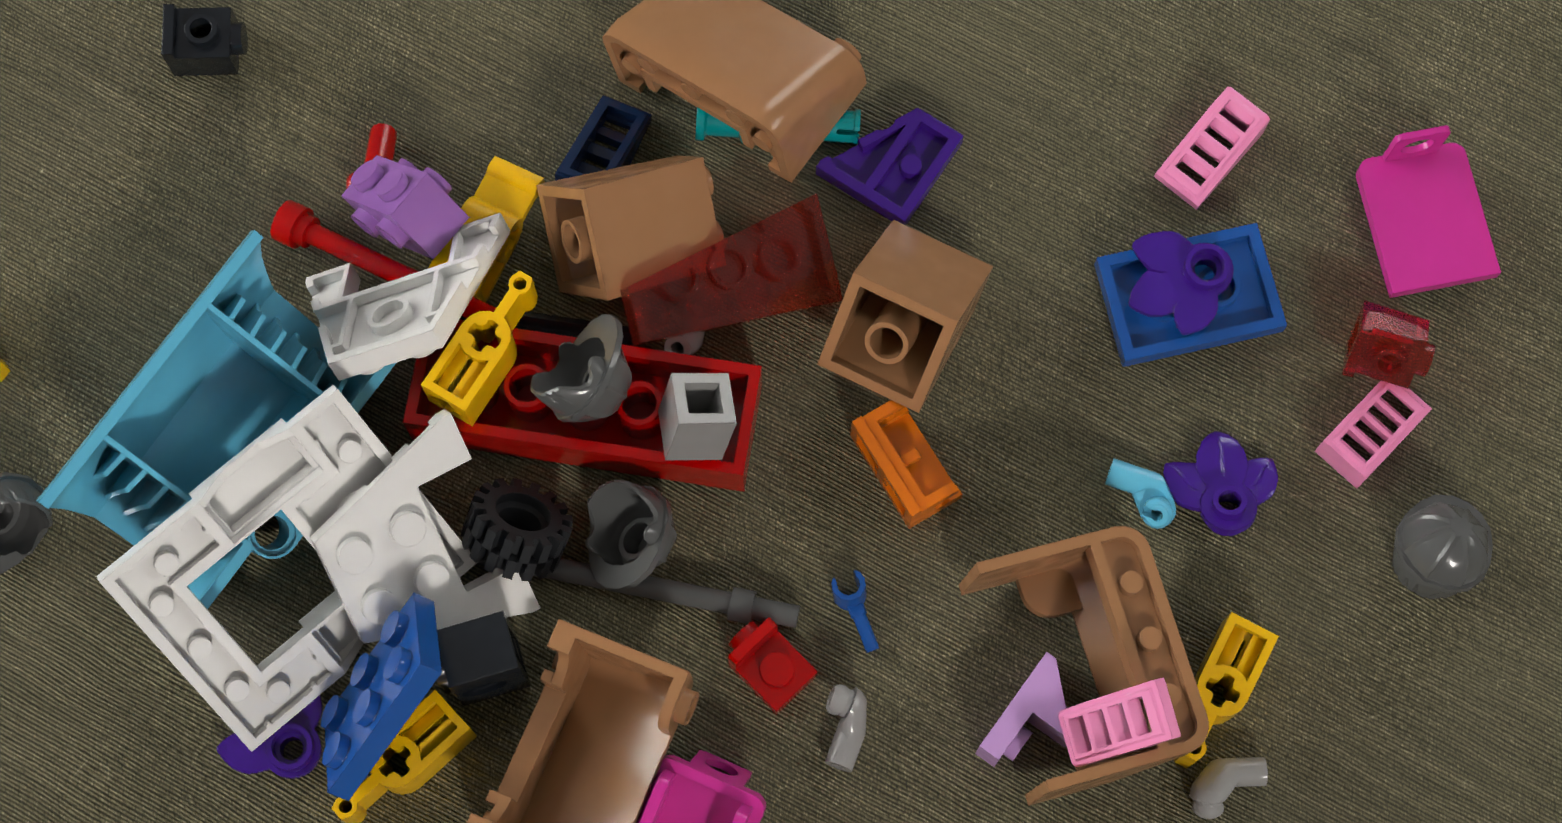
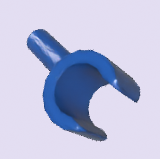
M853 570V576L859 588L858 591L851 595L841 593L834 577L831 584L833 599L838 607L849 612L851 619L854 620L865 651L869 653L880 647L864 606L867 596L865 578L861 572Z

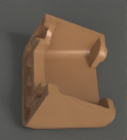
M643 0L616 19L602 37L620 82L640 94L646 86L655 93L661 87H664L739 131L743 145L750 149L757 145L762 150L770 152L773 159L768 164L769 170L791 183L867 84L864 69L859 62L862 58L861 54L852 44L841 38H836L833 41L762 0Z
M558 619L547 644L549 649L557 652L552 663V669L555 672L544 668L540 680L545 686L497 792L490 789L485 801L493 806V809L491 811L487 810L483 817L471 813L467 823H636L678 725L686 726L695 712L699 700V692L692 690L693 677L689 671Z

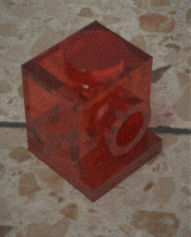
M1364 300L1345 346L1342 375L1353 378L1356 372L1408 389L1414 374L1422 377L1427 375L1434 357L1435 345L1428 343L1430 320Z

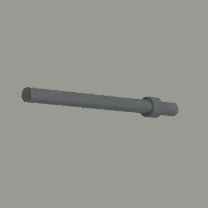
M561 558L557 569L553 573L549 571L547 577H545L547 579L610 591L595 581L590 564ZM484 559L480 560L476 565L485 566L486 561ZM648 576L638 586L626 591H612L728 614V621L748 624L752 619L764 622L770 617L778 625L796 628L800 612V605L756 597L757 591L734 587L732 592L654 576Z

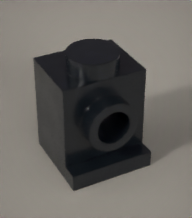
M163 4L161 55L174 76L239 74V55H246L248 36L245 23L238 22L231 7L176 8L175 4Z

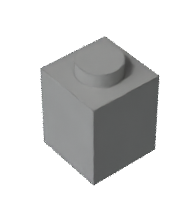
M671 373L658 409L665 460H722L737 424L729 373Z

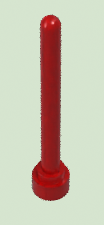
M293 200L284 202L273 218L270 230L271 238L292 249H296L299 246L308 248L312 245L388 282L419 272L321 226L319 218L314 216L312 209ZM472 297L462 316L468 318L479 311L494 312L496 307Z

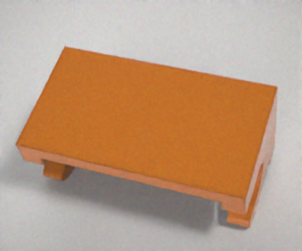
M890 400L866 415L852 421L850 433L852 440L909 529L962 498L963 494L951 480L912 419L907 407Z

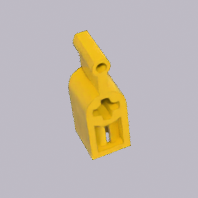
M494 156L488 165L486 174L474 196L469 197L461 207L470 217L464 224L501 213L510 229L509 236L473 296L484 302L489 298L519 241L523 222L539 196L536 185L545 183L543 177L497 156ZM452 239L432 260L428 268L448 262Z
M518 271L510 277L508 282L509 290L494 312L479 311L470 315L461 324L421 384L429 401L442 409H446L470 426L474 425L515 362L517 346L512 331L524 313L533 310L537 304L538 294L533 279L522 271ZM497 337L499 345L496 348L486 345L480 352L477 344L481 340L490 343Z
M1233 612L1221 622L1194 677L1209 721L1208 734L1212 725L1223 724L1230 720L1245 706L1279 637ZM1244 643V644H1243V647H1242V649H1241V651H1240V653H1239V655H1238V657H1237V659H1236V661H1235V663H1234V665H1233V667H1232L1231 665H1232V663H1233V661H1234V659H1235V657H1236V654H1237V652H1238V650H1239L1241 644ZM1216 683L1225 688L1222 697L1226 701L1219 707L1211 703L1213 693L1210 689ZM1205 741L1191 753L1174 759V762L1188 769L1205 755L1207 750Z
M434 690L414 710L370 771L372 775L359 786L349 801L338 797L332 806V810L346 823H361L366 818L367 809L388 790L401 795L415 792L473 741L477 735L443 697ZM396 753L403 758L408 757L405 762L410 770L403 777L396 772H392L393 766L389 762L390 758Z

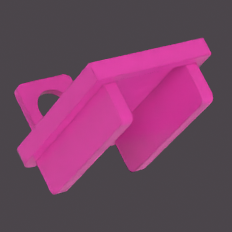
M1448 125L1399 134L1393 138L1382 156L1365 159L1356 171L1357 184L1389 298L1497 278L1501 274L1466 151L1457 143L1443 144L1451 133ZM1428 140V141H1426V142H1424V143H1422V144H1419V145H1415V146H1411V147H1405V146H1407V145H1409V144H1411V143L1417 142V141Z
M699 750L690 762L675 755H665L636 823H760L766 810V801L760 793L745 787L752 775V772L703 750ZM710 766L722 769L731 775L719 772Z

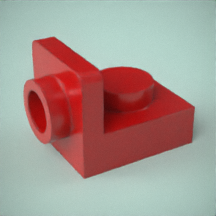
M770 617L760 626L754 621L749 622L729 642V646L733 649L728 655L729 667L776 715L818 676V671L778 631V625Z

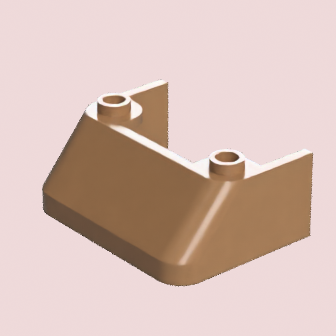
M1114 526L977 562L959 583L961 595H966L1016 582L1023 604L1034 615L1042 618H1056L1072 613L1099 697L1159 678H1164L1181 737L1108 761L1075 767L1076 772L1045 780L1025 794L1028 806L1108 784L1185 756L1196 750L1205 741L1209 730L1207 713L1150 545L1139 531L1127 526ZM1140 699L1144 717L1150 733L1152 732V730L1150 727L1148 716L1145 710L1143 699Z

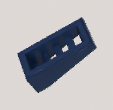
M603 95L557 169L555 180L603 171L601 168L586 163V159L607 167L606 170L630 165L652 121V114ZM605 121L628 129L627 135L603 126ZM599 140L605 144L618 148V150H611L609 148L596 144L595 141Z

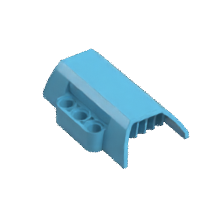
M251 230L36 501L47 509H65L94 517L132 545H136L189 502L192 498L188 493L281 418L288 422L332 385L342 393L355 411L359 413L396 363L384 366L381 370L370 375L359 374L339 381L327 363L318 330L319 327L273 289L262 258L261 240L264 237L257 231ZM282 510L274 515L279 524V534L271 544L260 546L256 541L254 531L188 585L189 589L207 609L251 552L266 559H278L286 556L295 548L303 535Z

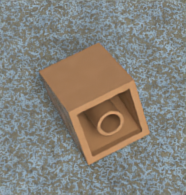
M676 155L536 185L559 292L608 301L725 266L722 253L724 234L715 218L711 198L714 190L713 179L710 171L705 166L703 157Z
M893 220L853 272L817 365L919 413L974 313L994 266Z

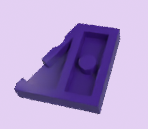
M916 108L897 118L889 128L875 130L860 138L858 145L832 159L830 156H827L820 160L816 166V175L888 220H895L907 225L962 145L964 135L923 110Z

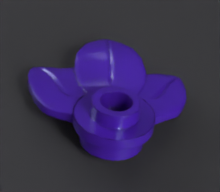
M1173 231L1150 233L1135 240L1131 246L1133 252L1148 271L1142 274L1134 285L1128 300L1129 307L1148 317H1164L1173 314L1175 324L1182 335H1189L1206 328L1217 314L1218 295L1228 288L1233 278L1234 267L1228 253L1221 247L1211 243L1193 245L1181 234ZM1199 265L1210 267L1214 277L1209 280L1199 278L1195 273V267Z
M1220 431L1211 432L1203 439L1196 454V463L1170 462L1164 465L1163 477L1177 505L1200 512L1201 518L1209 529L1222 536H1234L1247 530L1255 521L1258 505L1273 496L1278 483V472L1273 459L1255 458L1248 461L1244 449L1239 442L1230 435ZM1232 502L1239 507L1234 510H1227L1219 503Z
M319 695L252 752L234 733L217 746L218 754L233 770L248 775L271 770L280 777L296 779L309 774L317 766L322 754L321 739L315 730L323 712L321 696ZM290 741H301L303 744L302 754L295 760L285 759V746Z

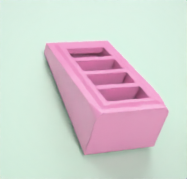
M1226 87L1162 164L1154 177L1197 210L1261 137L1270 121L1269 116L1232 87ZM1213 129L1233 145L1231 150L1210 136L1208 131ZM1194 147H1199L1219 163L1218 166L1214 168L1192 151ZM1181 162H1184L1205 179L1201 186L1177 168Z
M1389 372L1323 440L1315 452L1357 489L1432 408L1395 375ZM1387 390L1413 412L1408 419L1382 398ZM1373 405L1399 427L1394 433L1369 412ZM1359 420L1385 441L1381 447L1355 425ZM1346 434L1372 455L1368 461L1342 439Z
M1164 678L1151 680L1061 710L1058 714L1072 765L1075 767L1108 761L1181 737ZM1140 699H1143L1145 710L1152 732L1150 733L1144 717Z

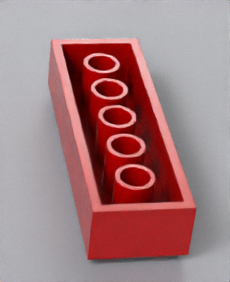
M459 319L443 348L435 350L426 357L416 358L403 418V424L412 440H415L429 426L427 422L437 412L443 410L428 400L421 384L465 320ZM514 328L512 335L517 346L515 362L474 425L470 426L452 415L467 449L744 492L762 390V366L622 344L621 349L632 373V382L627 392V398L622 401L619 409L613 415L597 420L562 422L557 419L551 408L531 392V380L536 373L549 372L554 369L559 361V346L564 342L574 343L577 337ZM495 337L490 343L481 340L477 345L481 352L486 345L496 348L499 343L497 337ZM671 373H729L737 424L722 460H665L658 409Z

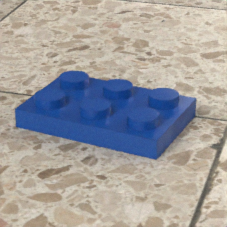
M1257 223L1186 238L1193 245L1211 243L1221 247L1230 256L1234 267V274L1230 285L1223 293L1218 295V311L1213 321L1206 328L1189 335H1182L1175 324L1173 314L1164 317H1148L1129 307L1128 300L1134 285L1142 274L1148 271L1133 250L1096 258L1094 266L1122 367L1281 333L1285 330L1287 322ZM1206 265L1195 267V273L1199 278L1209 280L1214 277L1210 267Z
M413 592L401 611L394 610L386 619L381 631L380 640L370 654L363 653L357 660L352 670L350 683L340 696H332L326 704L321 717V727L325 729L326 747L323 752L322 763L327 769V793L347 801L351 799L441 675V660L433 600Z

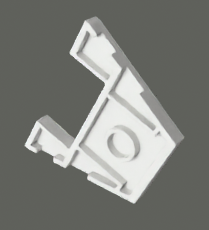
M501 213L464 224L453 236L448 262L359 292L361 279L351 263L306 277V287L313 298L310 301L312 309L320 323L318 330L327 363L339 381L359 374L370 375L381 370L384 366L412 357L423 358L432 354L435 350L444 347L509 236L510 229Z
M446 409L437 412L427 422L429 426L410 445L405 443L390 458L392 462L368 486L364 484L309 537L359 639L364 644L380 640L381 631L388 616L394 610L401 611L413 592L434 601L437 630L500 611H504L506 617L533 613L540 609L529 582L521 581L519 573H514L512 580L502 577L504 570L496 568L493 573L488 572L463 585L418 490L420 485L472 459L451 413Z

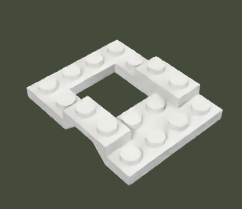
M334 385L288 422L281 418L188 493L192 498L189 502L96 576L99 583L251 752L341 678L349 669L364 643L359 639L336 591H334L299 620L303 628L256 665L189 589L188 585L280 510L283 511L314 548L309 537L364 484L368 486L392 462L390 459L392 455ZM418 488L459 577H461L478 562L475 563L469 557L471 552L468 549L464 550L462 541Z

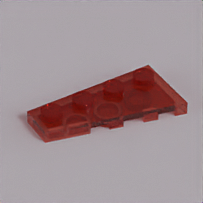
M817 193L620 291L633 346L832 305L843 300Z

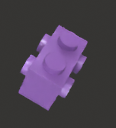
M376 155L373 160L365 162L354 172L351 178V185L341 195L356 210L351 215L352 220L366 233L374 238H377L380 234L384 239L400 249L405 247L431 259H434L470 218L448 195L452 187L441 175L429 167H426L424 171H420L403 158L395 162Z

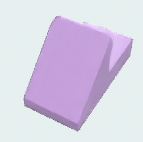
M1048 652L1045 653L977 749L975 754L991 766L995 767L1002 755L1011 761L1015 759L1032 735V732L1024 727L1027 721L1058 744L1066 747L1058 718L1059 712L1066 709L1057 660Z

